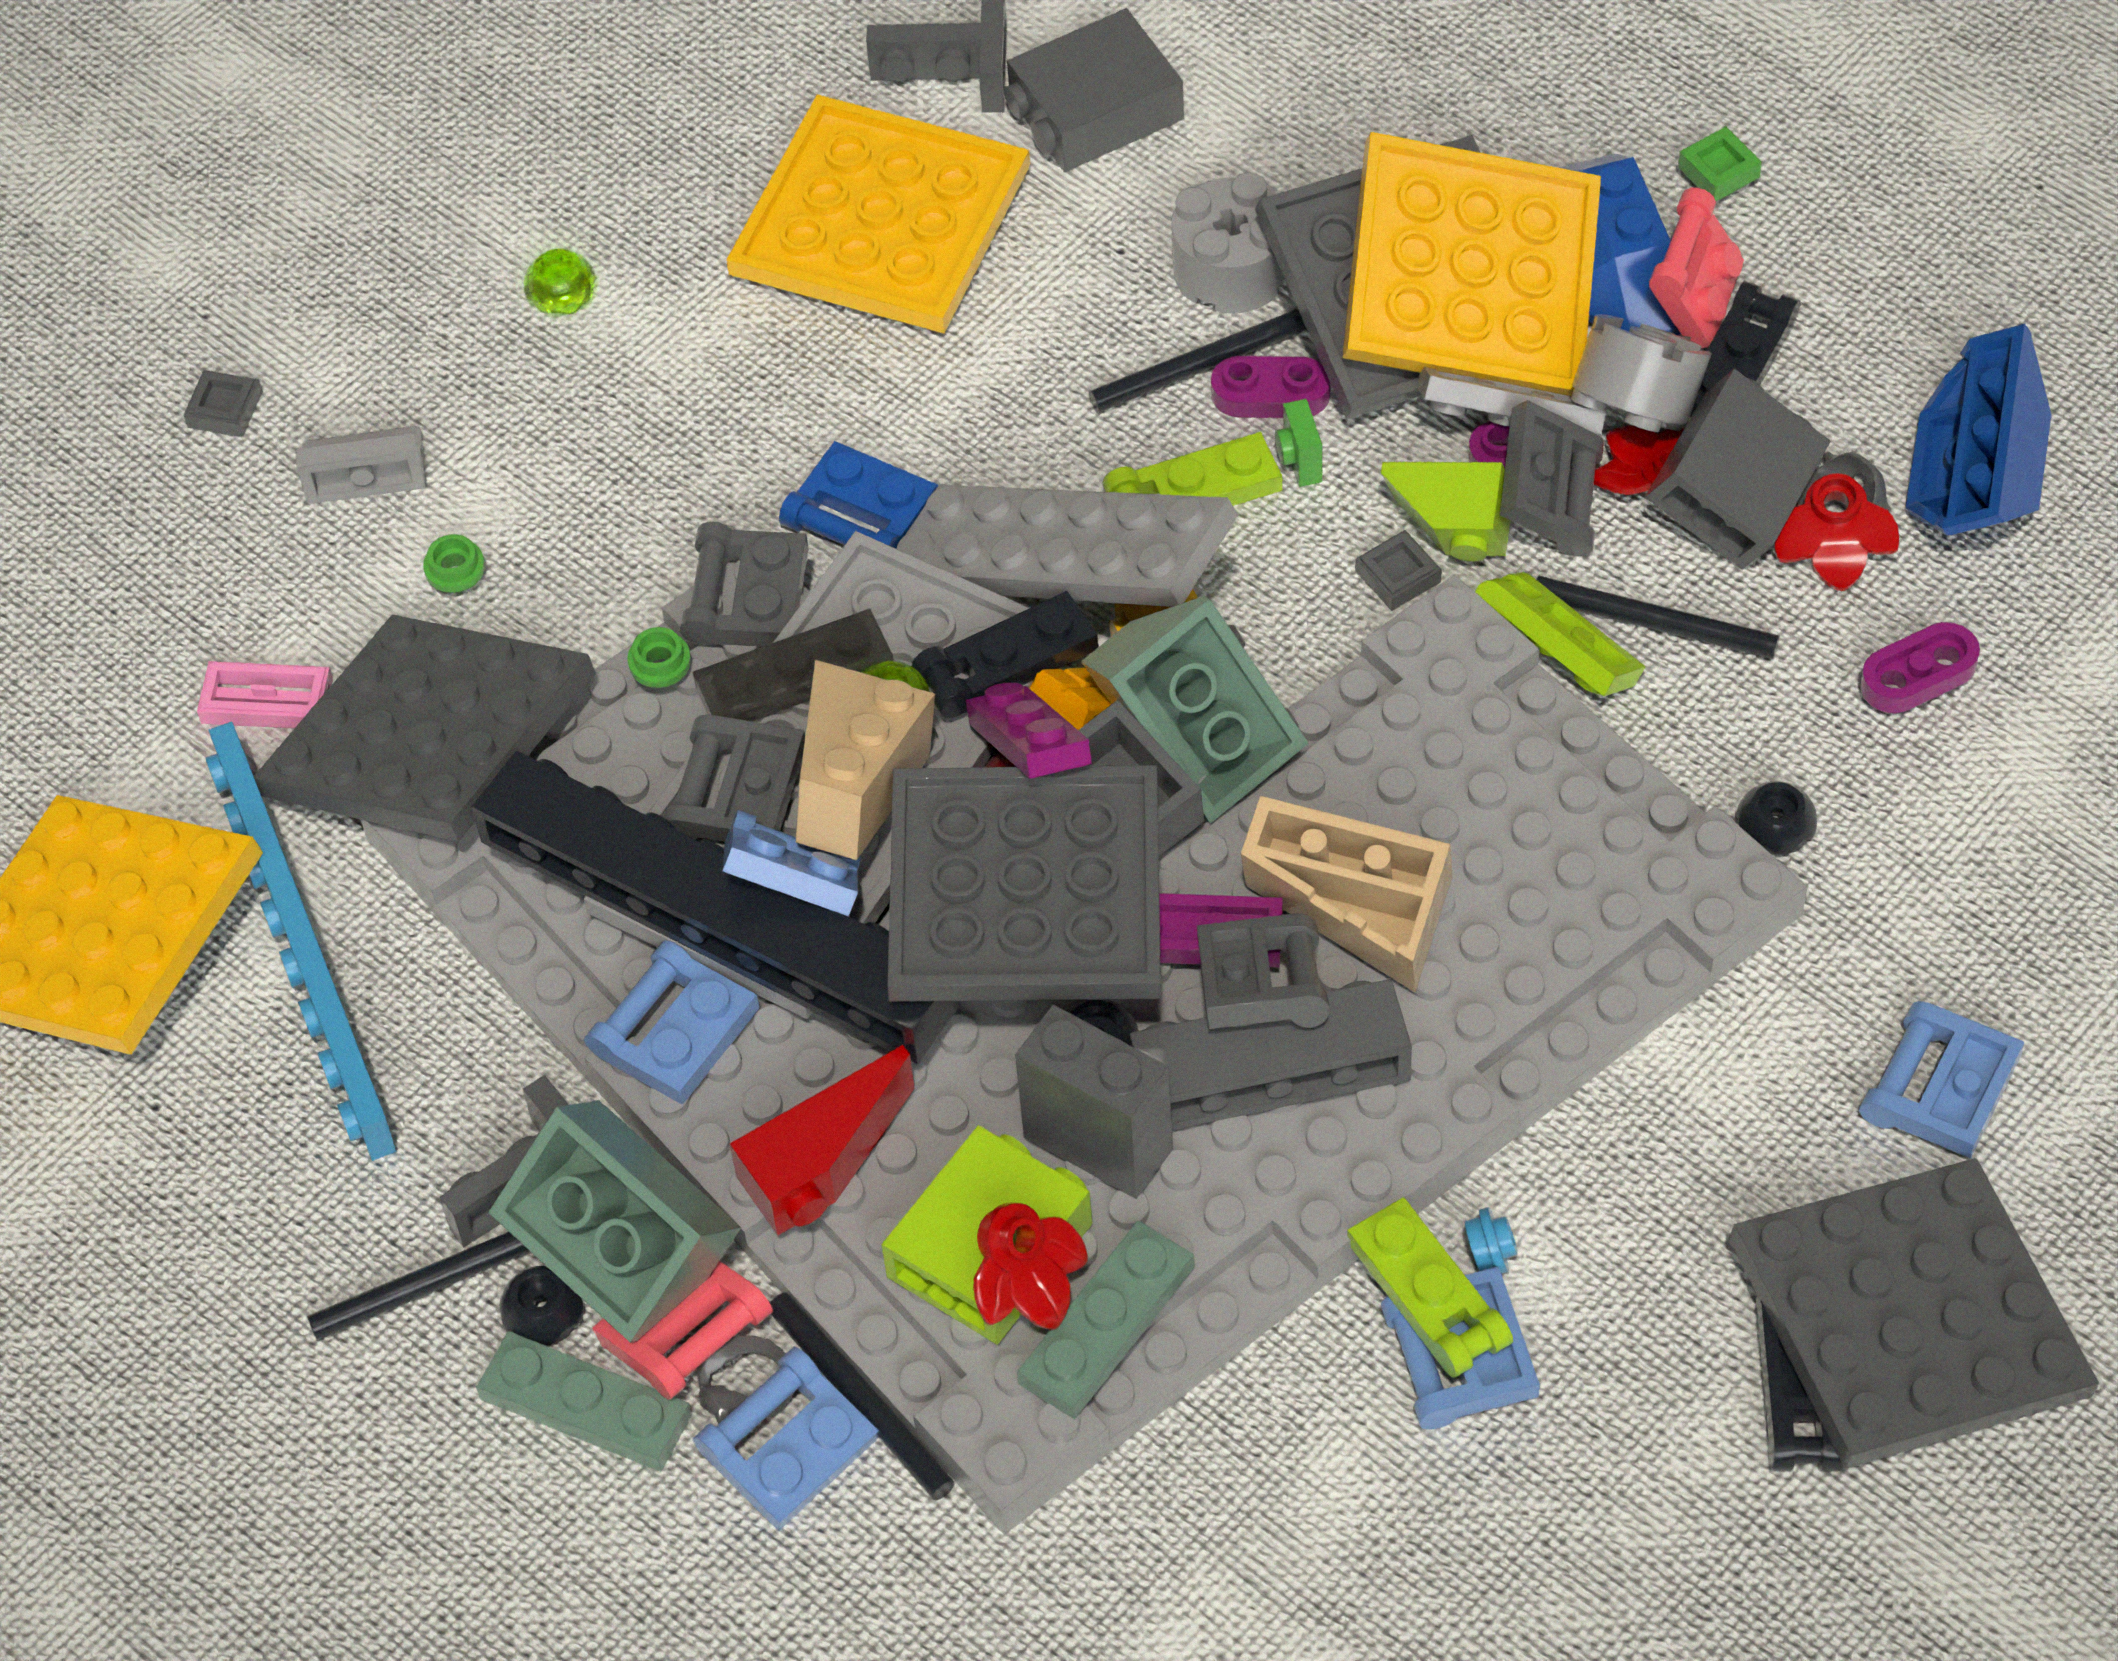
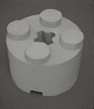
M1243 173L1236 178L1214 179L1196 187L1186 188L1177 195L1175 200L1176 207L1171 219L1173 274L1181 293L1195 304H1197L1198 298L1214 304V311L1235 314L1258 309L1268 304L1278 295V287L1285 278L1255 211V207L1261 198L1276 193L1267 187L1265 179L1260 175Z
M1597 314L1572 383L1574 391L1571 400L1582 406L1599 411H1605L1607 406L1627 411L1624 421L1645 430L1659 432L1660 427L1674 431H1681L1683 424H1687L1712 353L1710 351H1700L1702 346L1688 339L1642 323L1640 328L1631 326L1629 331L1623 330L1621 325L1624 318Z

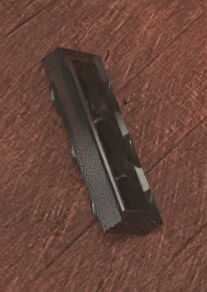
M869 608L695 670L692 673L695 688L708 715L754 721L810 701L815 660L875 677L895 670L893 654Z

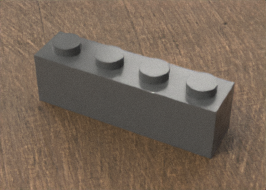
M1392 979L1373 983L1369 981H1355L1343 986L1339 990L1326 992L1330 1007L1329 1016L1325 1022L1315 1027H1301L1290 1019L1256 1023L1246 1027L1231 1026L1209 1029L1208 1017L1180 1023L1163 1021L1152 1024L1145 1030L1130 1033V1044L1137 1050L1169 1066L1172 1130L1410 1081L1412 1045Z

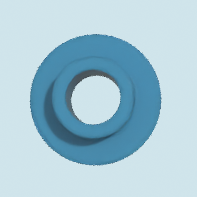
M1490 1207L1479 1209V1217L1465 1221L1467 1236L1479 1271L1499 1267L1501 1274L1509 1272L1507 1258L1518 1255V1250L1508 1218L1503 1216L1495 1219Z

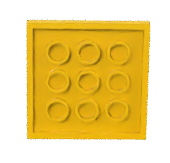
M817 94L726 259L728 274L945 334L1030 167L1029 149Z
M1370 132L1364 147L1342 358L1420 373L1424 367L1436 369L1439 372L1572 396L1574 391L1572 383L1587 342L1601 176Z
M56 795L0 877V1023L132 1055L263 854L252 836Z

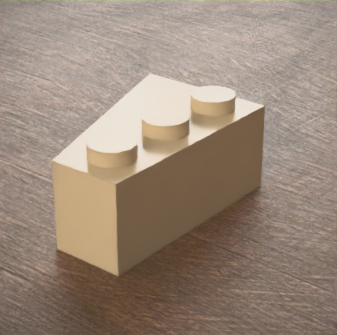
M815 660L800 774L796 843L854 860L860 857L892 811L893 768H922L930 757L935 693L911 687L903 681L885 680Z
M1260 796L1241 851L1246 886L1263 897L1283 898V910L1290 914L1298 913L1311 916L1316 922L1318 932L1416 993L1453 877L1451 844Z

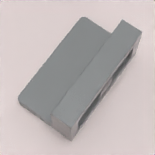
M418 426L307 440L302 444V448H296V466L307 504L426 488L423 437Z

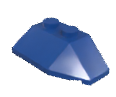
M1611 154L1559 167L1601 176L1589 322L1593 323L1597 314L1624 318L1621 329L1629 331L1631 326L1640 328L1642 323L1675 335H1681L1649 287V280L1654 267L1658 263L1663 262L1671 240L1634 157Z
M2025 324L1970 338L1960 352L1963 358L1944 376L1920 412L1906 509L1911 516L1947 536L2004 523L2039 510L2052 414L2031 332Z

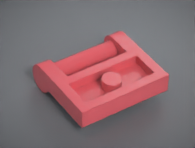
M1689 188L1680 197L1677 205L1678 223L1663 262L1658 263L1654 267L1649 280V287L1681 335L1690 336L1691 341L1702 346V349L1709 347L1720 328L1721 322L1726 315L1727 305L1736 280L1741 273L1744 259L1738 246L1731 241L1713 214L1716 201L1712 194L1701 188Z
M719 1261L702 1285L638 1341L629 1342L604 1318L593 1326L592 1329L602 1347L649 1380L652 1386L664 1398L671 1400L686 1387L684 1379L749 1323L755 1326L760 1324L773 1312V1309L765 1295L754 1284ZM725 1301L730 1303L667 1358L663 1356Z

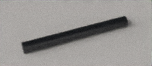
M1295 309L1090 390L1089 399L1095 412L1100 413L1216 367L1227 358L1244 356L1307 331V328L1299 310Z
M1540 575L1536 579L1577 611L1773 660L1777 652L1780 635Z
M506 1232L307 1316L316 1341L526 1254L530 1250L510 1232Z
M783 1292L773 1298L770 1302L773 1309L772 1317L801 1350L811 1358L830 1383L879 1430L878 1437L930 1497L934 1501L944 1498L955 1485L954 1480L787 1292Z

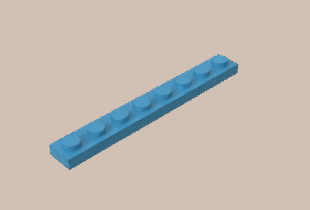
M233 722L209 729L208 731L216 754L205 758L217 792L220 793L230 789L234 801L223 805L232 832L252 836L263 852L250 872L249 877L254 889L265 885L268 888L271 898L260 902L272 937L275 938L285 934L290 948L279 951L291 987L304 984L309 998L299 1001L298 1004L310 1037L314 1038L322 1034L325 1037L329 1049L317 1054L329 1087L334 1089L343 1085L348 1101L337 1104L350 1142L363 1137L372 1161L395 1153L397 1151L384 1112Z

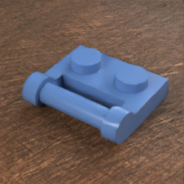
M741 810L736 811L725 841L723 872L849 916L858 893L857 870L861 855L857 860L796 843V837L755 823L757 816Z
M664 940L650 957L652 965L606 1022H597L584 1037V1042L602 1060L683 1105L759 1010L757 994L692 959L676 943ZM672 981L685 987L638 1047L625 1040Z
M1924 1001L1914 1002L1903 1021L1906 1031L1878 1087L1869 1089L1859 1107L1860 1114L1866 1121L1877 1127L1886 1129L1896 1127L1971 1158L2021 1058L2025 1042ZM1937 1040L1948 1043L1920 1102L1917 1103L1903 1097L1929 1043Z
M1499 1267L1465 1276L1488 1306L1497 1310L1504 1318L1511 1330L1513 1343L1496 1354H1492L1487 1350L1472 1359L1473 1367L1460 1375L1462 1385L1444 1389L1433 1355L1389 1297H1386L1380 1305L1387 1326L1396 1330L1418 1396L1414 1409L1419 1424L1424 1429L1442 1428L1453 1423L1458 1417L1539 1397L1540 1383ZM1462 1321L1450 1328L1449 1331L1460 1335L1470 1329L1465 1321Z
M792 1347L777 1361L779 1369L717 1426L708 1424L693 1438V1442L700 1453L778 1531L878 1440L879 1430L820 1373L811 1358L797 1347ZM798 1389L810 1403L746 1461L735 1450L734 1446Z

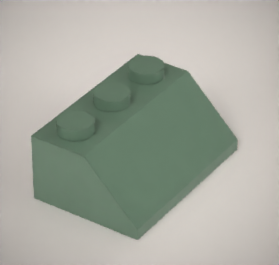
M1206 596L1130 621L1081 661L1112 705L1119 700L1201 788L1204 820L1210 824L1308 744L1306 738L1210 598ZM1205 775H1207V776L1202 780V782H1201L1200 784H1198V781L1200 780V778L1203 777V776H1205Z
M599 1100L556 1107L488 1212L629 1342L638 1341L708 1279L742 1228Z

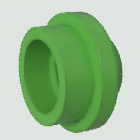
M450 534L436 539L430 545L424 558L423 569L425 577L432 587L442 592L455 593L473 587L481 579L485 570V561L480 548L470 539L462 535Z
M653 627L641 632L635 638L629 649L627 661L630 673L636 681L648 687L661 688L677 683L687 674L691 665V655L687 643L673 630L664 627ZM665 659L663 662L653 663L656 660Z

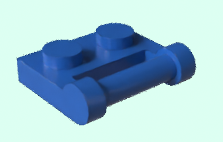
M834 441L799 490L791 492L785 498L780 509L779 522L781 525L795 531L806 528L843 545L857 531L896 549L899 541L906 535L925 507L930 495L937 489L938 484ZM824 505L880 530L876 533L822 510L819 506Z

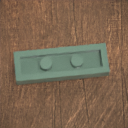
M1138 1220L1070 1304L1061 1325L1055 1330L1050 1329L1017 1371L1018 1384L1075 1420L1194 1269V1254Z
M509 1331L476 1386L480 1400L662 1472L692 1416L689 1402L676 1397L668 1400L656 1389Z

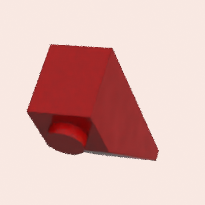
M904 1045L899 1046L729 1143L737 1179L777 1236L794 1226L801 1227L814 1222L826 1211L828 1206L838 1200L915 1089L911 1058Z

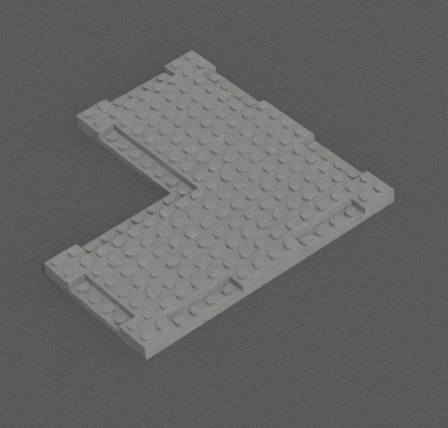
M731 560L722 566L714 610L718 615H731L740 560ZM1453 574L1361 641L1360 657L1288 708L1299 724V730L1308 741L1304 748L1210 824L1204 820L1203 823L1159 856V893L1263 897L1246 886L1241 859V851L1260 796L1451 844L1453 877L1416 993L1318 932L1319 943L1314 951L1319 986L1326 992L1339 990L1343 986L1355 981H1369L1373 983L1392 979L1412 1045L1410 1081L1172 1130L1173 1150L1139 1197L1135 1199L1023 1136L1015 1054L1053 1004L1068 1011L1073 1005L1086 999L960 1001L959 1008L919 1064L911 1062L915 1089L838 1200L828 1206L826 1211L814 1222L806 1226H794L777 1236L737 1179L729 1143L891 1051L815 1012H812L809 1018L806 1019L757 995L759 1010L682 1105L602 1060L584 1042V1037L597 1022H606L652 965L650 957L657 949L656 946L588 914L584 903L585 895L481 843L476 822L457 842L361 819L367 841L630 1128L742 1227L734 1241L782 1293L787 1292L931 1456L1003 1535L1007 1534L1357 1262L1359 1257L1352 1250L1351 1240L1347 1236L1349 1228L1402 1197H1405L1417 1214L1801 917L1804 912L1807 885L1720 808L1714 806L1706 813L1538 664L1539 648L1459 577ZM804 585L802 587L800 605L810 593ZM693 587L661 607L664 623L658 626L673 630L687 643L691 655V665L687 674L677 683L667 687L654 688L639 683L631 675L627 657L632 646L631 644L594 669L596 673L528 756L537 761L540 759L550 760L559 765L569 777L591 788L595 785L602 786L613 792L623 804L646 815L690 756L694 745L690 740V733L695 719L700 715L719 716L769 647L701 644L685 639L680 633L683 612L690 608L693 593ZM665 659L656 660L653 663L663 662ZM1207 775L1201 777L1198 781V784H1200ZM890 902L875 922L888 931ZM1283 910V915L1290 914ZM1282 949L1280 967H1270L1272 987L1292 985L1288 954ZM1160 963L1161 999H1109L1122 1005L1131 1013L1139 1031L1145 1030L1148 1026L1158 1022L1171 1021L1180 1023L1207 1017L1201 964ZM672 981L625 1040L638 1047L685 987ZM977 1125L982 1126L998 1137L1001 1134L1014 1137L1029 1150L1032 1157L1052 1169L1056 1167L1068 1169L1077 1175L1090 1191L1092 1226L1082 1237L1087 1249L1088 1261L1080 1269L1066 1274L1071 1289L1070 1304L1138 1220L1194 1254V1269L1075 1420L1018 1384L1017 1371L1050 1329L1034 1325L1021 1315L1000 1343L996 1345L886 1277L881 1244Z

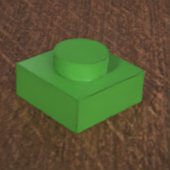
M1726 126L1681 150L1678 168L1698 188L1711 193L1715 201L1760 178L1762 161Z
M1307 399L1284 403L1283 429L1275 430V443L1282 466L1292 465L1299 487L1321 483L1322 442Z

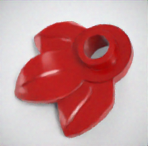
M1633 425L1621 426L1610 430L1606 435V442L1614 459L1595 469L1594 485L1624 495L1648 491L1684 428L1681 431L1666 429L1660 432L1659 435L1656 432Z
M1832 473L1816 480L1807 491L1805 503L1792 510L1775 541V554L1780 563H1791L1811 558L1813 569L1826 585L1837 591H1846L1861 578L1866 567L1868 553L1888 555L1898 552L1899 530L1893 515L1887 509L1867 501L1863 487L1856 480L1845 474ZM1832 500H1838L1843 502L1847 509L1843 512H1832L1826 509L1825 504Z
M1009 1202L1001 1204L984 1216L977 1232L978 1247L984 1257L973 1281L974 1299L977 1308L987 1325H994L1000 1322L1016 1308L1032 1324L1041 1328L1055 1330L1061 1325L1070 1305L1071 1289L1066 1274L1080 1269L1088 1261L1084 1241L1075 1228L1063 1218H1040L1031 1207L1022 1203ZM1015 1230H1016L1017 1237H1016V1243H1015V1245H1014V1244H1013V1235H1014V1232H1015Z

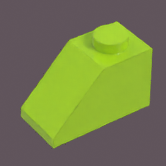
M1382 462L1381 474L1395 501L1445 555H1452L1459 560L1470 562L1481 561L1486 556H1506L1511 520L1500 515L1505 474L1502 462Z

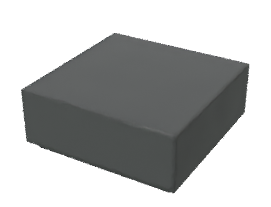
M203 370L184 412L187 428L243 438L263 393L259 379Z
M1406 530L1357 557L1355 561L1356 573L1391 611L1441 583L1442 569Z

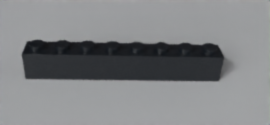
M516 750L472 805L481 843L890 1051L904 1045L910 1054L911 1062L917 1065L960 1006V1001H889V931L886 928L873 922L863 924L841 913L723 872L724 849L715 842L702 839L699 842L677 831L664 817L652 812H648L645 815L623 804L610 790L598 785L591 788L569 777L559 765L550 760L540 759L537 761Z

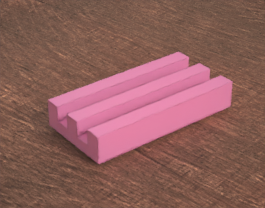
M209 661L197 709L201 724L215 725L233 722L235 726L295 728L332 685L333 677L330 667ZM218 684L249 685L251 689L218 687ZM275 687L309 688L311 692L276 690Z

